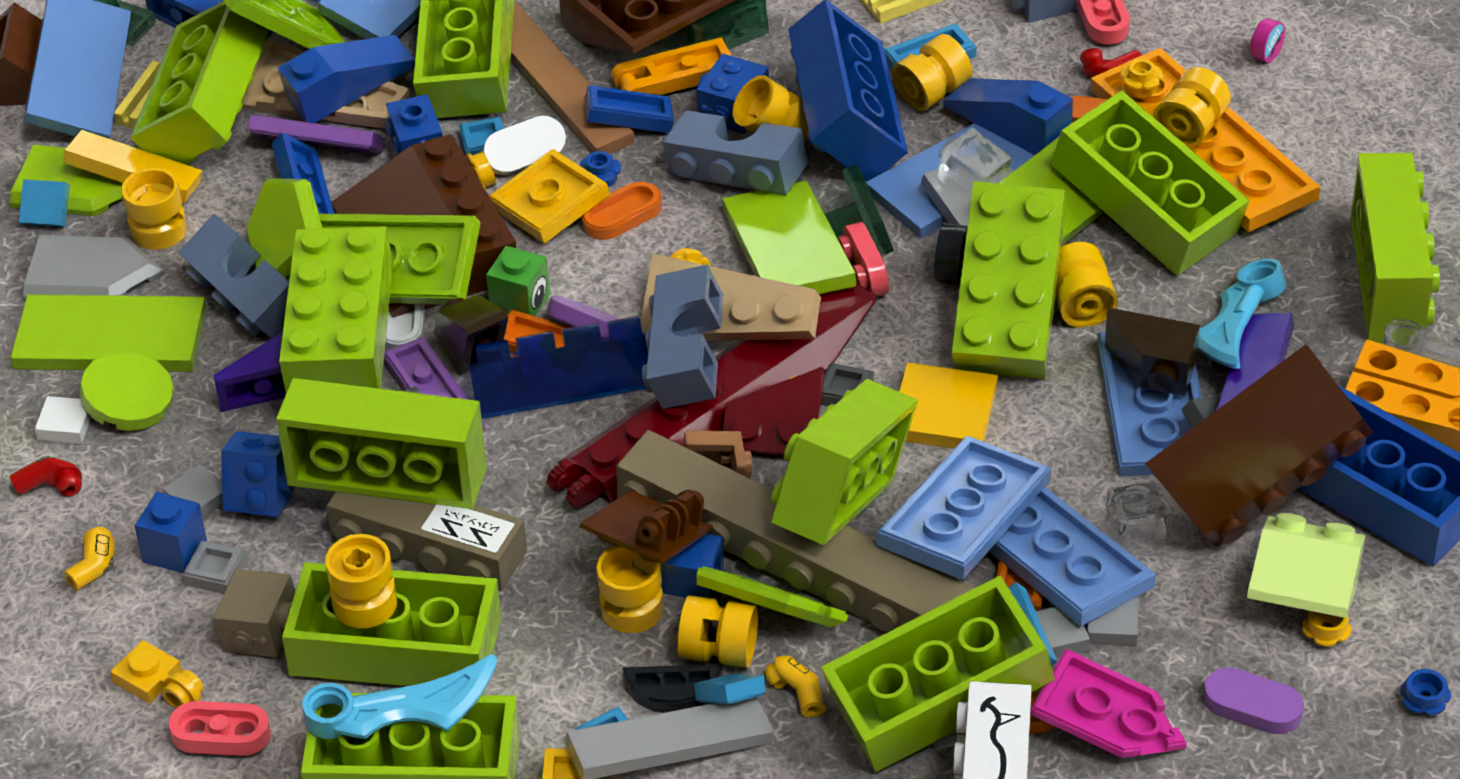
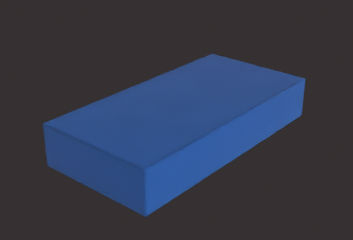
M592 85L587 86L584 97L587 122L670 133L672 130L674 118L671 97Z

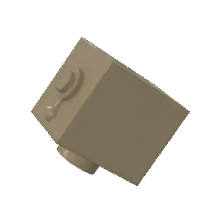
M243 569L235 570L212 618L223 652L278 658L283 647L282 635L295 594L291 574Z

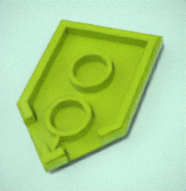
M33 145L11 190L10 206L11 208L20 209L23 179L66 182L70 185L67 214L94 217L109 210V204L123 198V183L63 163L66 148Z
M268 178L260 191L246 227V234L249 245L261 255L254 263L255 269L265 259L287 278L291 270L295 230L323 229L311 183L308 180Z
M706 566L699 567L697 571V585L828 627L845 623L848 615L845 614L846 611L826 606L819 601L731 572Z

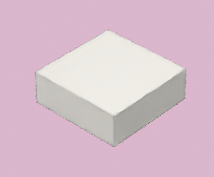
M47 396L34 429L37 441L82 444L92 417L83 408L81 399Z

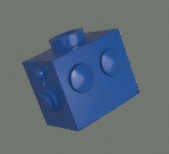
M722 53L709 73H704L700 78L696 89L698 112L724 116L727 129L744 134L747 130L737 124L733 118V105L736 96L750 79L763 75L769 77V67Z
M428 94L386 103L388 115L386 128L396 156L411 145L443 136Z
M236 431L221 450L223 511L278 517L290 501L292 492L296 487L288 486L280 438L276 435Z

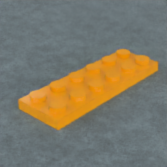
M1158 48L1091 78V92L1098 98L1109 99L1121 90L1125 92L1124 79L1120 78V72L1124 66L1130 65L1132 61L1137 59H1147L1153 62L1163 72V79L1159 80L1158 91L1147 98H1136L1127 94L1153 116V112L1158 104L1172 89L1186 69L1164 50ZM1229 107L1213 125L1201 143L1190 148L1250 200L1240 225L1248 233L1319 200L1320 185Z

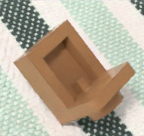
M685 430L683 447L749 479L751 478L752 455L751 451H744L741 431Z

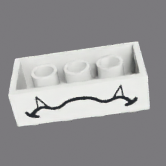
M969 682L968 702H958L956 733H966V735L957 734V743L955 742L954 774L963 775H954V779H1027L1032 685Z

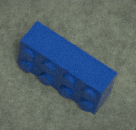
M823 0L788 29L792 46L790 52L795 61L797 71L796 81L800 87L803 100L802 110L806 115L809 130L807 136L811 144L819 152L829 153L839 161L840 165L848 173H856L866 181H869L885 172L908 154L883 42L828 0Z
M1339 386L1374 433L1366 438V443L1356 453L1347 457L1341 456L1326 467L1325 474L1318 481L1308 486L1301 485L1298 489L1434 567L1460 541V453Z

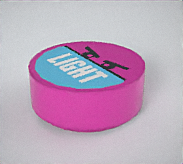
M1265 18L1257 25L1250 45L1253 58L1271 63L1279 54L1285 38V26L1282 22Z

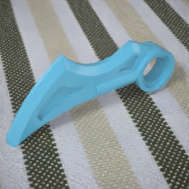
M1260 259L1243 266L1238 271V281L1219 294L1222 301V308L1219 314L1207 325L1200 328L1198 350L1206 357L1224 366L1240 369V341L1244 329L1261 301L1275 298L1286 289L1287 283L1282 266L1275 259Z
M490 654L475 664L445 677L417 685L352 696L347 688L336 683L319 684L307 691L303 698L304 724L311 734L323 739H334L342 735L366 739L384 726L404 721L428 723L447 732L479 700L494 674L497 658ZM324 704H336L342 708L341 713L331 718H323L315 713L316 709Z

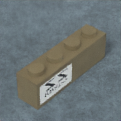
M335 492L326 505L331 536L338 540L354 534L376 536L387 545L391 559L400 558L419 564L433 573L443 572L450 575L496 578L499 591L504 589L527 552L524 520L474 505L473 509L343 492Z

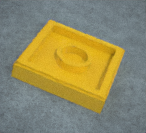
M551 149L489 195L500 215L545 244L608 197L610 191L606 182L561 153Z
M907 362L899 392L917 399L918 403L906 442L954 449L966 436L984 442L997 392L998 375Z

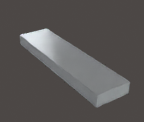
M755 697L731 704L713 703L567 731L565 744L580 778L595 779L772 744L774 730L758 698Z

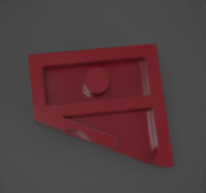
M824 369L812 370L727 402L723 431H741L744 451H751V455L784 458L787 444L793 434H800L807 428L813 418L818 419L821 416L825 380Z

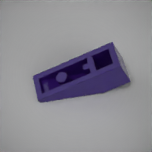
M283 332L213 375L221 412L285 398L286 391L279 363Z

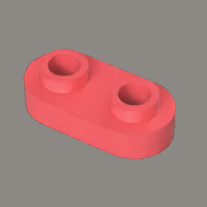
M1076 0L1077 10L1086 32L1092 40L1101 44H1116L1127 38L1130 17L1123 0Z
M858 222L843 226L842 236L837 237L855 271L856 282L876 297L888 294L889 282L885 264L865 224Z
M192 701L176 708L169 718V730L173 744L179 750L187 753L247 756L261 751L271 738V730L266 712L261 707L253 704ZM197 730L203 731L201 733H192L193 731Z

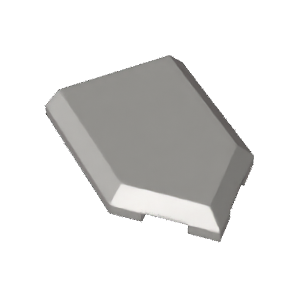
M39 235L24 281L23 298L24 302H26L28 294L127 296V290L145 280L151 283L163 276L164 271L129 238Z

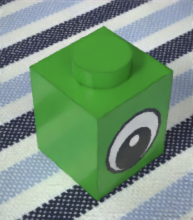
M505 246L486 274L489 301L504 309L507 315L512 309L536 316L550 295L547 257Z

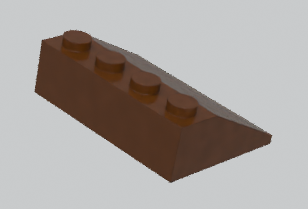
M559 0L561 23L585 44L632 54L735 1Z
M452 134L409 146L331 202L335 214L476 216L481 224L467 296L488 290L486 274L505 246L516 248L514 237ZM389 303V312L392 318L413 312L415 304ZM424 304V307L427 309L441 304Z
M1305 344L1145 464L1204 536L1217 547L1223 543L1229 544L1239 539L1247 531L1248 524L1262 514L1268 515L1277 511L1285 504L1286 496L1301 485L1308 486L1318 481L1325 474L1327 466L1341 456L1347 457L1356 453L1364 446L1366 438L1374 432L1312 350Z

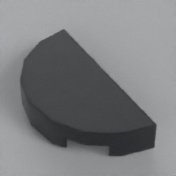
M722 664L623 667L626 689L631 697L639 705L653 712L660 713L705 704L696 701L694 683L721 677L723 674Z

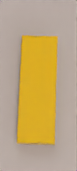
M81 130L65 149L63 163L121 183H124L125 179L134 172L144 168L157 167L167 169L174 173L178 179L182 203H186L200 184L203 171Z

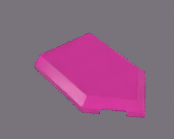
M1065 649L1053 670L1055 681L1042 688L1030 709V715L1120 758L1185 749L1187 745L1180 730L1177 727L1173 728L1164 713L1166 706L1157 691L1068 649Z

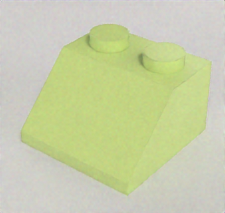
M1279 513L1277 517L1268 516L1262 529L1247 598L1346 618L1356 591L1366 535L1355 533V528L1342 523H1327L1325 527L1306 524L1304 517L1295 514Z

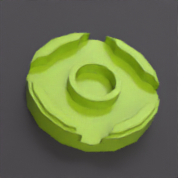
M124 351L108 353L93 360L84 370L79 395L83 408L95 421L103 425L104 421L116 424L115 429L133 431L151 427L159 423L166 416L167 410L171 406L174 386L170 374L159 362L143 354Z

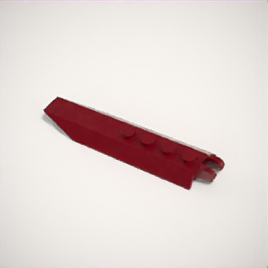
M857 282L853 288L820 294L821 301L815 339L742 340L736 342L715 356L718 362L715 399L662 409L655 396L558 461L559 465H555L551 469L545 483L556 493L568 487L565 499L575 509L584 506L585 503H589L601 494L603 496L607 495L612 503L618 499L617 465L647 430L682 446L685 430L723 431L727 402L815 369H824V372H826L829 363L836 361L876 303L877 297Z

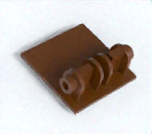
M630 490L581 522L579 528L597 535L603 542L618 544L636 552L646 561L663 565L712 531L713 525L701 521L704 498L698 491L683 490L677 495L676 500L671 499L663 504Z

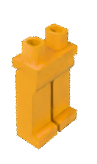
M1366 339L1345 389L1460 453V368Z

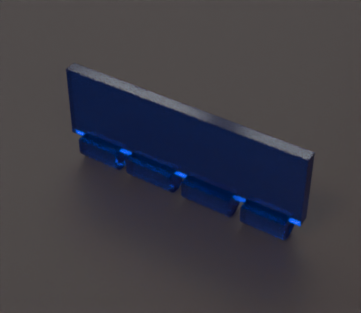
M639 316L607 321L609 339L601 340L598 323L562 329L561 334L564 347L556 348L553 331L517 337L518 355L510 356L507 339L475 345L477 362L468 365L474 400L480 401L481 418L646 389L642 377V367L644 364H647L648 349L645 338L646 332L642 333Z

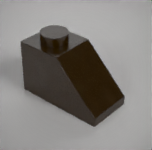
M479 294L465 300L463 298H456L447 302L437 312L434 333L459 375H462L500 358L509 317L504 309Z
M1108 308L1105 347L1139 387L1186 396L1198 355L1200 325Z

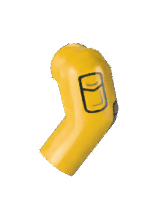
M97 526L85 532L82 538V543H84V559L63 572L67 583L75 591L80 590L99 578L114 565L116 542L112 533L104 527Z
M786 655L776 657L774 663L767 665L765 677L770 685L774 684L776 689H782L787 684L794 688L801 714L804 717L820 716L825 712L826 706L818 676L792 656Z

